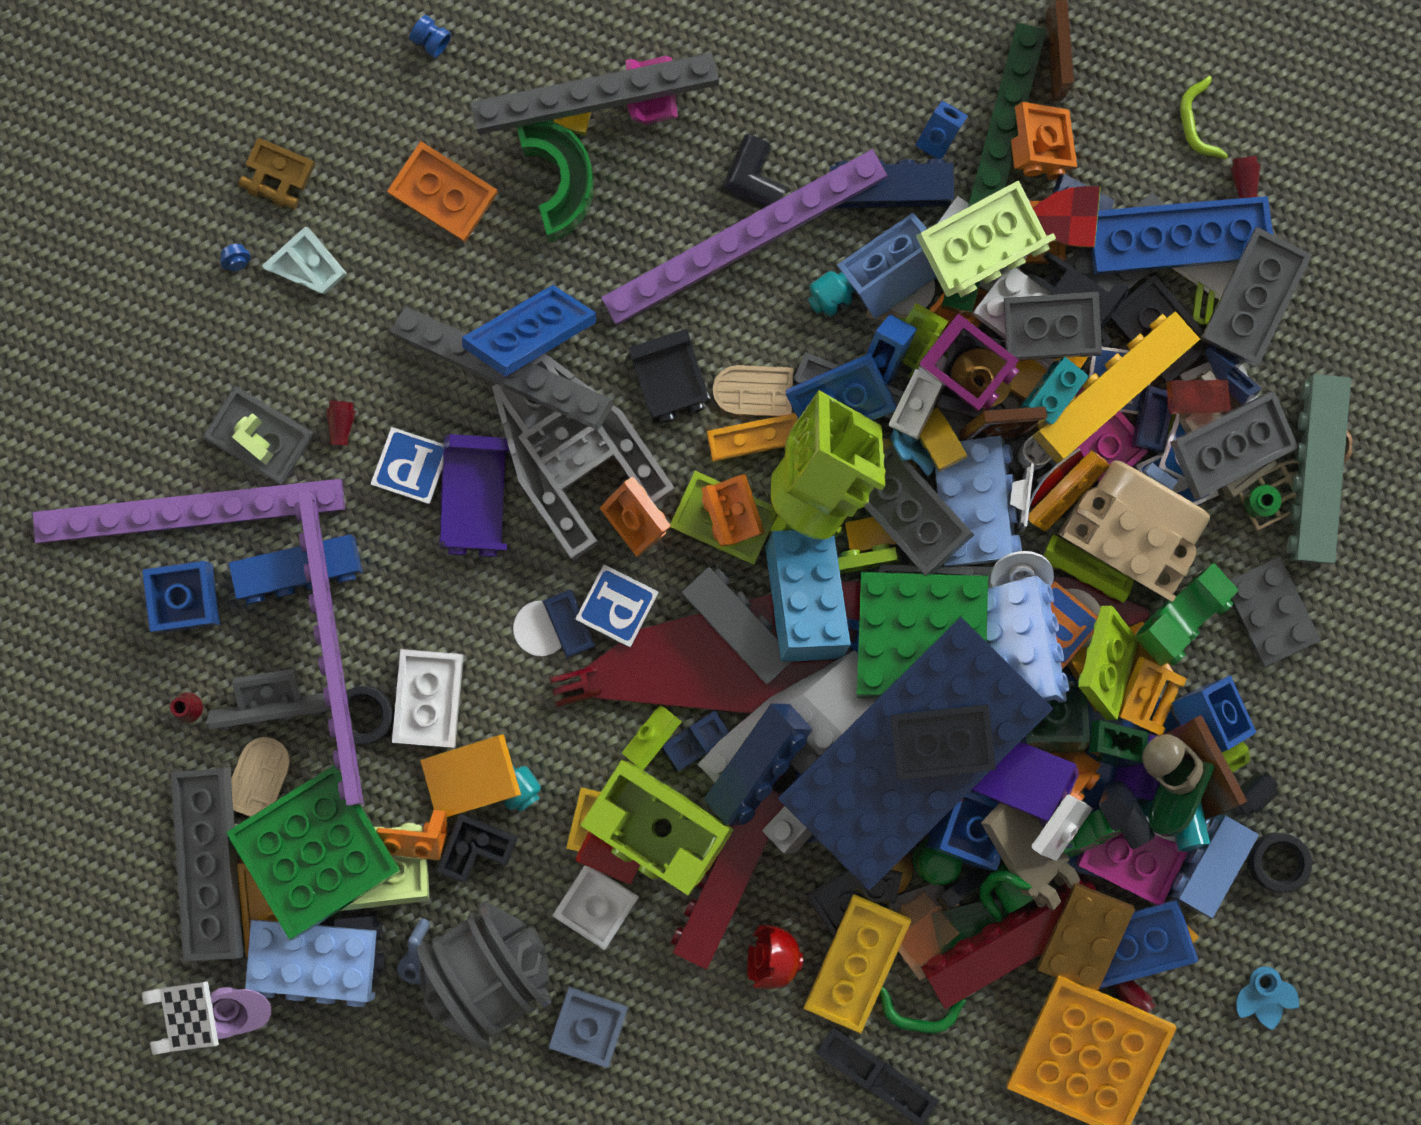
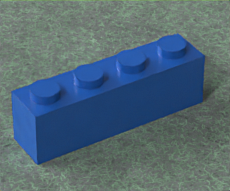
M349 534L323 540L329 581L337 579L338 583H346L356 580L355 575L363 573L355 537ZM301 546L229 562L236 599L246 600L247 605L265 601L264 596L276 593L277 598L296 594L295 589L307 586L308 591L313 590L312 582L306 581L304 564L308 563L307 551L303 552Z

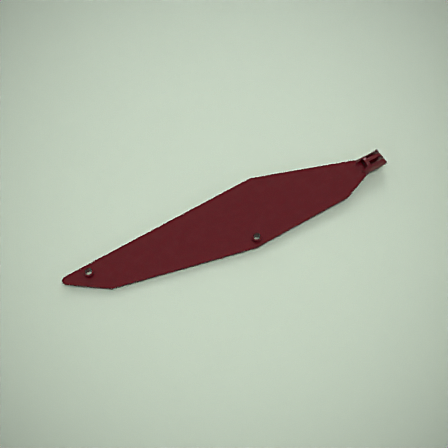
M1056 577L1053 582L1056 581L1064 589L1085 591L1098 602L1100 608L1101 606H1113L1128 626L1144 622L1149 617L1147 608L1125 600L1123 603L1115 598H1110L1101 590L1072 577ZM841 581L846 617L860 621L861 581ZM772 594L749 600L752 605L748 609L756 617L761 614L772 625L773 628L770 632L778 640ZM695 614L640 629L631 647L620 642L586 668L549 677V681L552 684L579 676L581 678L580 682L552 689L553 696L584 689V694L555 701L557 708L591 698L753 713L770 697L838 659L792 661L765 685L700 614ZM848 628L850 641L853 642L856 630ZM848 648L846 653H850L852 648Z

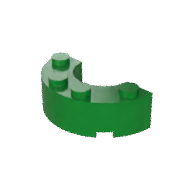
M553 120L516 128L524 156H539L548 159L558 168L561 174L558 191L549 201L539 205L548 241L552 243L571 233L586 216L593 198L594 178L588 153L579 138L568 128L566 129Z
M1214 562L1185 585L1186 588L1176 595L1173 602L1168 600L1134 635L1138 643L1158 665L1163 666L1168 663L1172 667L1186 655L1183 652L1184 648L1200 634L1197 628L1213 614L1217 613L1220 616L1234 604L1230 599L1239 590Z

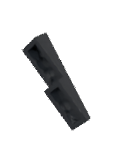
M835 1027L831 1029L816 1052L817 1055L918 1125H925L941 1101V1099Z

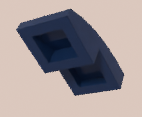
M1213 345L1208 347L1205 351L1208 361L1218 379L1231 395L1242 405L1254 399L1262 388L1239 370L1244 361Z
M716 711L667 741L661 750L677 773L708 753L729 731Z

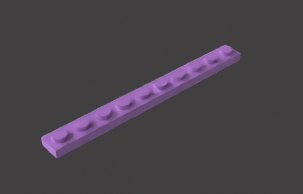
M871 149L601 298L613 321L618 326L888 179L887 174L874 150Z
M341 479L33 512L35 543L41 544L296 516L294 503L299 502L298 493L311 491L316 496L318 514L345 511L343 481Z
M311 491L298 493L299 502L294 503L296 518L298 521H302L304 533H299V540L302 551H307L308 563L304 564L306 581L312 582L313 594L309 595L310 609L312 613L317 614L318 625L314 626V636L316 643L321 644L323 656H320L318 661L321 675H326L328 687L323 688L325 704L326 706H331L333 718L328 719V726L331 737H336L338 750H333V758L336 769L341 768L343 780L338 782L341 801L346 800L347 806L364 804L316 496Z

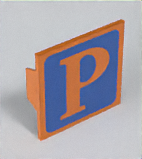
M1054 581L1050 586L1054 601L1050 604L1052 613L1055 614L1059 625V631L1055 633L1057 643L1061 645L1064 661L1061 662V668L1064 669L1093 635L1094 623L1098 616Z

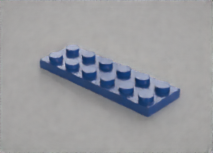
M1268 196L1099 210L1095 248L1090 247L1094 275L1238 262L1256 227L1273 235Z

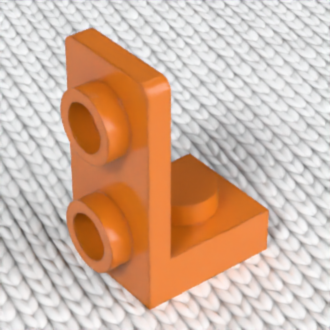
M433 810L430 822H425L423 832L377 828L376 831L392 856L440 860L448 835L446 811Z

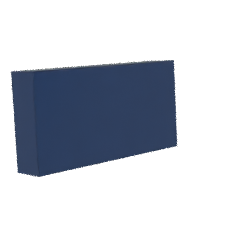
M1147 386L1142 390L1131 444L1132 447L1157 454L1164 453L1173 404L1168 396L1173 394L1172 392L1152 386Z
M571 589L542 601L566 659L595 647L587 625L575 620L580 609Z

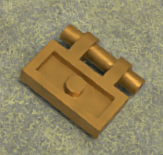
M257 138L245 164L247 168L256 172L252 179L242 175L238 187L248 190V194L254 197L262 196L272 200L273 205L280 208L286 206L296 210L299 199L289 195L292 187L304 191L315 167V162L266 140ZM267 176L281 182L278 189L264 184Z

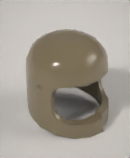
M1163 734L1153 738L1143 751L1142 762L1146 771L1173 794L1182 795L1196 788V784L1201 779L1203 773V762L1182 740L1174 735ZM1184 754H1190L1195 761V767L1187 777L1188 780L1178 786L1166 784L1164 782V775L1169 774L1179 765Z

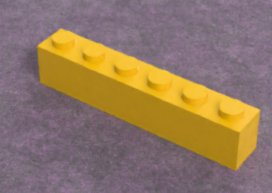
M1176 311L1167 318L1164 314H1161L1149 325L1152 331L1145 337L1141 333L1126 345L1130 350L1121 357L1117 353L1104 364L1107 370L1100 377L1096 373L1089 377L1082 385L1085 390L1077 397H1073L1054 424L1049 425L1043 421L1037 425L1039 430L1032 437L1056 464L1071 454L1200 340Z

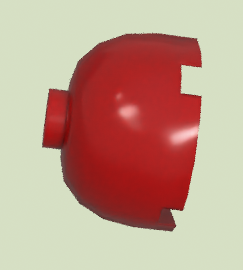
M760 925L753 934L754 937H758L756 947L749 945L747 975L749 980L755 981V984L752 985L754 988L779 989L787 986L794 979L797 972L802 969L803 954L800 952L795 937L788 931L776 926Z

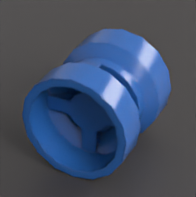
M424 15L414 25L409 35V40L415 45H422L425 47L426 53L436 58L447 47L452 34L444 27H437L432 18Z

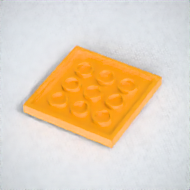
M1058 975L1007 1082V1089L1090 1125H1131L1177 1029L1176 1025Z

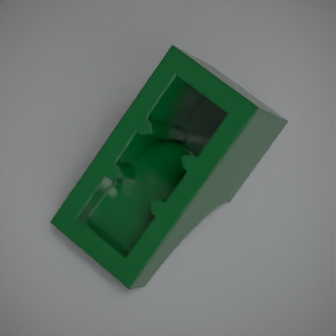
M1102 720L1091 721L1089 753L1097 755V762L1120 768L1143 764L1142 757L1143 751L1148 744V732Z

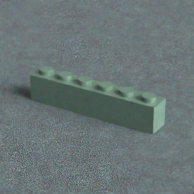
M1313 374L1306 378V382H1303L1301 386L1300 398L1304 400V411L1300 412L1298 417V431H1302L1301 443H1297L1298 448L1295 449V461L1299 462L1298 474H1294L1292 491L1296 492V502L1292 504L1289 516L1290 523H1294L1293 535H1289L1287 541V553L1291 554L1290 561L1324 565L1335 563L1351 378Z

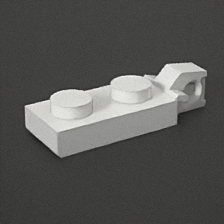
M943 356L936 367L943 372L948 359ZM922 368L915 369L888 426L918 440L944 385Z

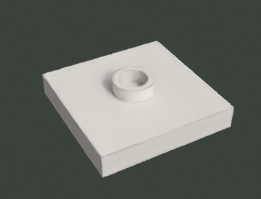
M1069 794L1066 795L1032 844V849L1040 855L1057 861L1093 808Z
M584 866L552 916L605 950L639 896L606 874Z

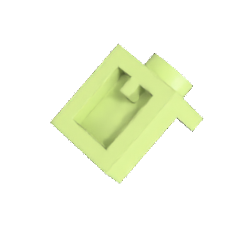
M252 413L248 418L245 416L234 427L235 434L232 437L266 465L274 455L267 450L270 444L260 435L255 433L251 437L252 433L262 423Z

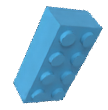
M795 530L772 531L765 545L781 662L840 659L845 655L851 644L834 535L826 540H816L804 536Z

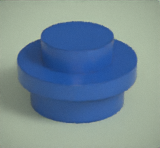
M241 244L229 245L220 253L222 268L230 271L244 269L251 260L249 251Z

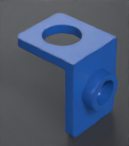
M941 101L917 140L916 146L933 157L942 159L968 116L948 103ZM944 111L953 114L957 119L948 116Z

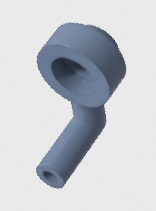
M426 919L418 921L408 939V952L402 956L397 966L399 976L410 984H420V958L417 946L421 944L430 927V923Z

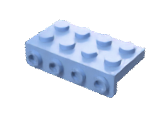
M1001 435L960 441L967 453V458L941 472L935 466L938 495L974 533V536L944 563L945 567L951 568L997 562L1010 553L1022 551L1020 536L1015 535L1014 523L1019 522L1018 509L1010 505L1012 483L1015 482L1014 475L1009 474L1008 463L1013 462L1012 449L1010 444L1005 443Z
M1036 575L989 588L987 643L1045 701L1054 699L1059 703L1066 701L1069 683L1061 668L1064 654L1061 645L1057 643L1055 632L1059 631V625L1055 614L1051 610L1050 603L1054 601V596L1050 585L1046 584Z
M251 920L245 989L257 991L266 998H273L275 993L286 994V999L293 1001H303L305 996L316 997L317 1003L333 1004L335 999L347 1000V1006L364 1007L366 1002L375 999V992H372L377 931L316 925L291 941L278 921Z

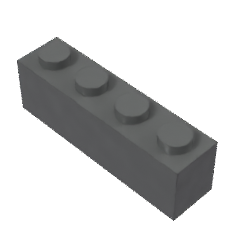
M708 567L681 594L762 682L767 685L792 661L781 662L778 640L770 632L773 628L772 625L761 614L756 617L748 609L752 604L740 591L734 594L727 586L730 580L720 569L717 568L713 571Z

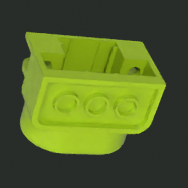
M818 390L790 430L785 444V456L771 475V504L778 516L792 529L804 536L816 540L831 538L847 516L853 517L858 509L865 507L869 501V494L874 487L881 491L885 487L886 469H884L885 454H883L882 425Z
M624 760L620 761L580 825L614 847L611 853L625 862L636 861L640 864L638 868L640 872L653 880L660 877L688 896L693 888L702 880L707 870L710 869L734 831L732 827L725 825L723 821L707 812L694 801ZM662 819L669 820L672 825L671 833L666 837L660 836L657 832V824Z

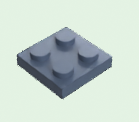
M569 986L549 1049L608 1068L629 1006Z

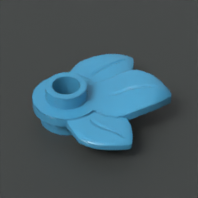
M893 429L890 440L902 461L914 460L926 476L930 475L935 464L927 449H924L919 440Z
M1267 966L1258 967L1252 972L1249 984L1239 991L1236 1001V1010L1239 1017L1244 1018L1255 1013L1258 1020L1271 1030L1275 1029L1281 1020L1283 1008L1295 1009L1299 1007L1298 993L1293 985L1281 981L1279 973ZM1267 976L1270 983L1267 987L1262 988L1260 986V979Z

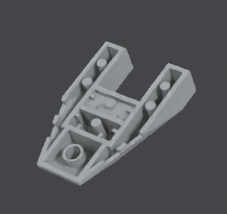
M545 353L530 362L595 391ZM498 384L492 386L518 481L573 561L597 546L598 542L563 490L605 461L614 457L627 477H634L638 484L645 489L654 505H657L675 492L674 486L624 413L614 405L599 430H596Z
M854 650L770 697L724 736L698 765L716 782L771 703L791 704L813 729L806 739L805 746L790 761V764L802 774L878 699L857 697L858 652ZM785 806L762 830L783 853H796L813 835Z

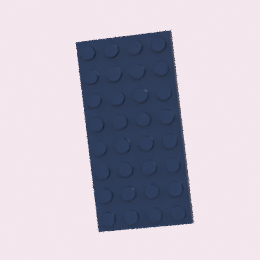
M960 616L778 797V800L870 890L990 772L980 771L898 780L890 714L989 704L996 766L1054 708Z

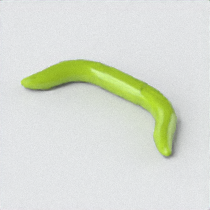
M1208 76L1189 87L1182 96L1180 114L1184 134L1191 148L1201 155L1228 159L1225 151L1219 147L1203 143L1197 135L1192 102L1198 94L1205 91L1210 85L1212 77Z

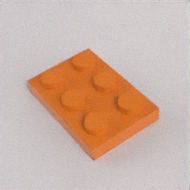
M420 141L387 190V193L465 243L498 194V190Z

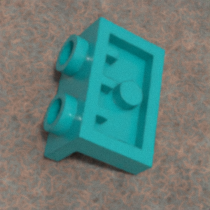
M1066 357L1058 359L1051 364L1019 408L1046 407L1047 418L1044 421L1052 425L1088 379V375Z

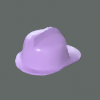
M224 987L210 994L218 1039L254 1031L263 1027L269 1021L271 1015L270 1003L265 996L257 991L249 989L236 990L235 988Z

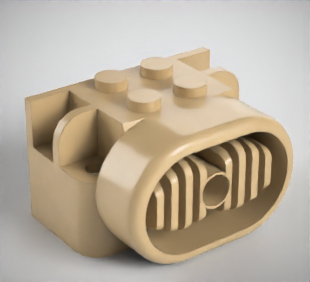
M1115 460L1108 467L1098 486L1089 488L1078 499L1059 530L1058 535L1173 602L1176 598L1173 593L1183 577H1186L1189 572L1188 569L1196 556L1195 544L1210 521V515L1196 504L1121 461Z

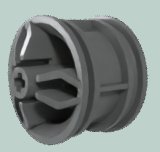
M487 901L479 904L481 917L473 912L467 916L465 921L444 935L435 937L432 940L433 947L426 942H422L417 946L420 958L421 990L425 994L423 1002L429 1013L437 1022L451 1014L450 1017L442 1021L443 1026L482 1049L490 1044L488 1033L496 1037L502 1032L501 1029L525 1013L535 1011L536 1004L534 1000L543 1007L551 1004V998L547 990L549 982L548 962L546 956H542V953L546 951L542 941L532 927L515 936L525 929L526 925L521 920Z

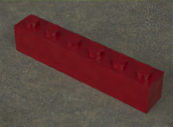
M772 790L770 795L755 810L753 819L745 825H729L734 831L715 859L716 861L711 871L707 870L702 880L698 883L697 886L702 888L697 900L691 898L684 912V915L689 917L684 928L678 926L670 942V944L675 946L673 954L706 970L708 969L769 839L762 830L784 807L778 800V797L781 795L780 793Z
M1083 873L1078 876L1080 879L1078 884L1096 891L1094 885ZM1065 882L1062 886L1055 889L1061 902L1054 910L1049 909L1047 903L1044 907H1038L1034 901L1025 907H1020L1009 913L1008 917L1004 918L1002 922L986 925L977 935L970 939L967 938L959 941L953 949L944 954L931 957L927 964L921 966L920 968L944 1009L1042 954L1072 888H1068Z

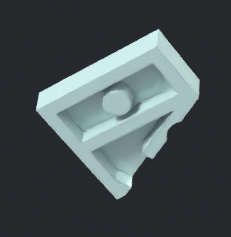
M304 227L262 265L268 271L322 294H326L347 275L346 271L308 227Z

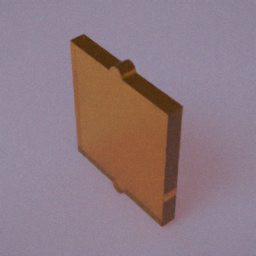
M925 891L907 905L902 904L901 910L897 912L911 919L910 926L901 945L919 966L936 952L941 953L943 951L942 948L960 934Z

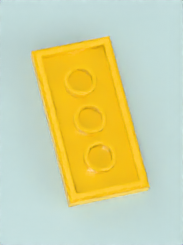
M853 894L803 1009L861 1034L910 926L911 919Z

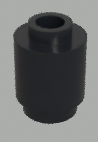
M1256 771L1240 786L1247 802L1238 807L1248 817L1253 813L1258 814L1279 795L1276 790L1279 784L1269 773L1265 772L1261 775Z

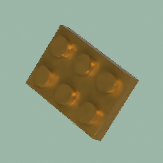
M1074 882L1037 965L1038 971L1056 978L1060 975L1098 991L1135 911L1134 906Z

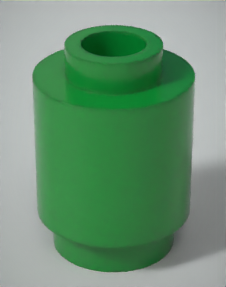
M1262 485L1250 490L1246 494L1243 504L1249 516L1263 519L1275 514L1279 510L1282 500L1277 489L1269 485ZM1262 497L1266 501V506L1263 505L1261 502Z

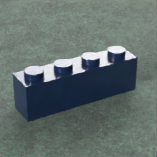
M904 159L897 161L896 164H884V161L879 160L888 179L833 209L950 206L954 201L953 163H945L944 159H930L927 163L915 164L914 160ZM849 161L836 162L835 165L830 166L829 172L848 163Z
M771 703L704 798L725 825H745L753 819L755 810L770 795L772 787L778 778L788 770L789 763L795 754L805 746L806 739L813 731L811 726L791 704Z

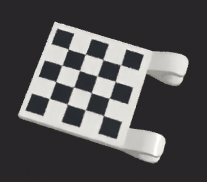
M208 981L156 988L142 992L144 1005L162 1002L168 1038L150 1042L153 1055L219 1045Z

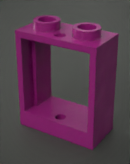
M958 313L921 360L919 367L979 412L983 407L989 410L1000 396L995 391L1001 383L1004 382L1008 385L1016 376L1019 370L1015 366L1019 360ZM963 330L1006 362L979 399L936 367L937 363Z

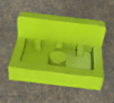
M915 303L905 320L906 323L917 328L903 360L905 365L913 369L909 378L912 377L915 369H919V363L943 334L942 331L948 323L947 320L918 303Z

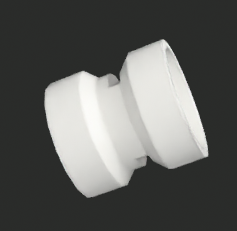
M1032 436L1020 446L1017 452L1018 462L1024 469L1029 467L1030 464H1034L1033 471H1036L1051 460V457Z

